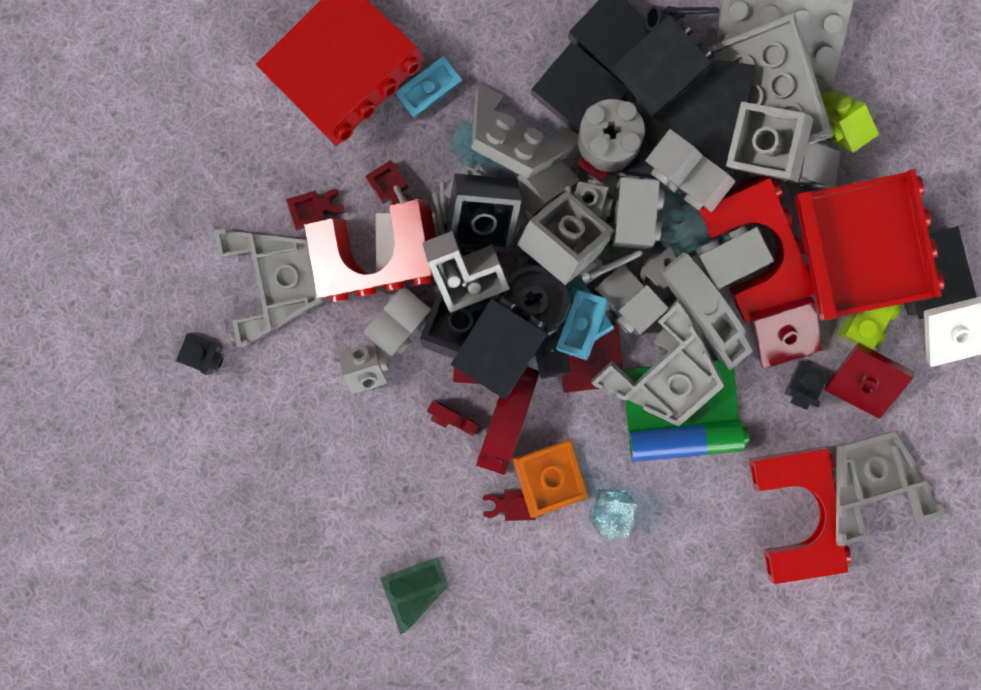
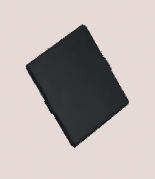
M710 59L715 68L658 120L636 99L634 106L643 119L645 134L636 158L623 169V173L625 175L658 180L650 174L654 168L645 160L669 129H671L734 179L736 170L726 167L741 101L747 103L750 101L756 65Z

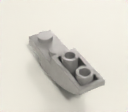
M683 252L660 272L675 297L682 301L691 320L695 321L723 367L731 370L753 351L743 335L746 331L737 316L713 283L687 253Z

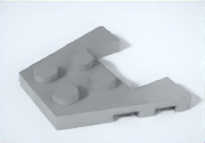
M479 83L474 94L476 103L473 110L475 120L472 126L471 149L527 179L550 167L554 160L566 158L569 152L573 150L575 152L579 151V135L563 126L559 128L553 140L544 137L539 130L528 128L516 122L511 115L497 112L496 110L500 106L504 95Z
M220 229L214 230L220 258L251 252L263 309L262 315L232 321L237 348L249 345L324 301L323 298L317 297L307 240Z
M677 299L658 318V323L679 342L636 382L611 361L592 379L591 383L599 389L605 388L615 393L616 397L624 401L630 400L642 406L643 410L680 426L724 387V381L682 301Z
M896 431L837 447V546H845L868 538L859 508L860 505L906 491L915 521H924L945 514L941 503H936L930 493L932 489L928 482L922 481L914 468L916 463Z

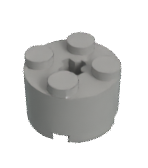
M607 99L590 106L582 118L578 136V147L581 156L586 162L588 161L600 171L615 172L626 168L636 158L645 134L643 119L632 103L622 100ZM606 133H612L613 136H616V139H610L609 134Z

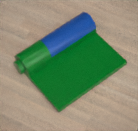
M719 359L713 360L724 381V387L680 426L643 410L642 406L626 400V416L632 462L744 451L745 445L750 443L748 427H743L738 419L734 368L728 370L723 367ZM653 366L623 369V372L636 382Z

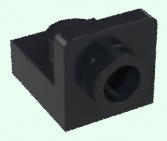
M187 333L176 361L197 369L202 374L212 375L214 370L218 371L225 355L221 353L223 346Z
M798 361L784 394L792 397L791 404L808 410L809 405L819 407L821 402L818 401V398L829 372L803 361Z

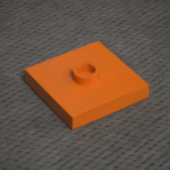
M571 439L512 458L530 517L535 518L589 498Z

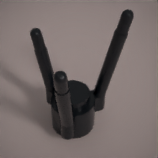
M653 5L646 13L645 24L646 28L652 31L669 15L677 22L679 18H684L685 14L719 13L720 9L718 7H662Z

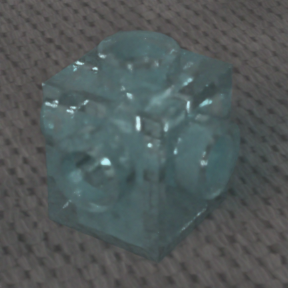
M462 119L448 147L449 151L459 156L458 162L467 165L472 169L476 165L483 168L486 161L491 163L493 160L471 149L473 124Z
M690 204L671 209L659 217L663 227L660 237L665 248L671 246L676 257L683 252L691 253L698 247L711 242L706 224L700 212Z
M599 488L595 505H592L590 508V522L603 538L615 540L617 537L629 538L631 527H634L636 524L637 503L628 491Z

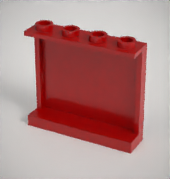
M320 0L255 65L337 147L341 142L351 137L354 129L363 120L369 119L375 113L376 107L386 98L394 95L398 86L408 76L414 75L425 59L417 46L368 0Z
M915 169L821 191L800 193L794 197L820 320H828L942 296L941 289H944V279L941 271L936 270L934 258L938 256L935 240L933 238L930 239L927 226L931 225V217L928 208L923 207L921 195L924 194V184L921 176L916 175Z

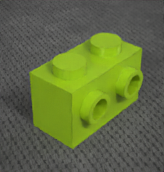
M835 89L821 94L833 132V137L828 138V140L854 153L879 135L865 103Z
M902 304L850 314L846 317L837 336L854 346L860 343L874 350L875 347H880L885 340L887 332L884 330L890 320L893 321L898 316Z

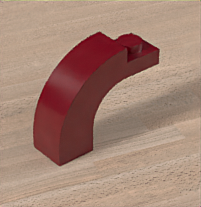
M527 367L509 397L504 400L499 396L476 466L505 475L539 376L538 370Z

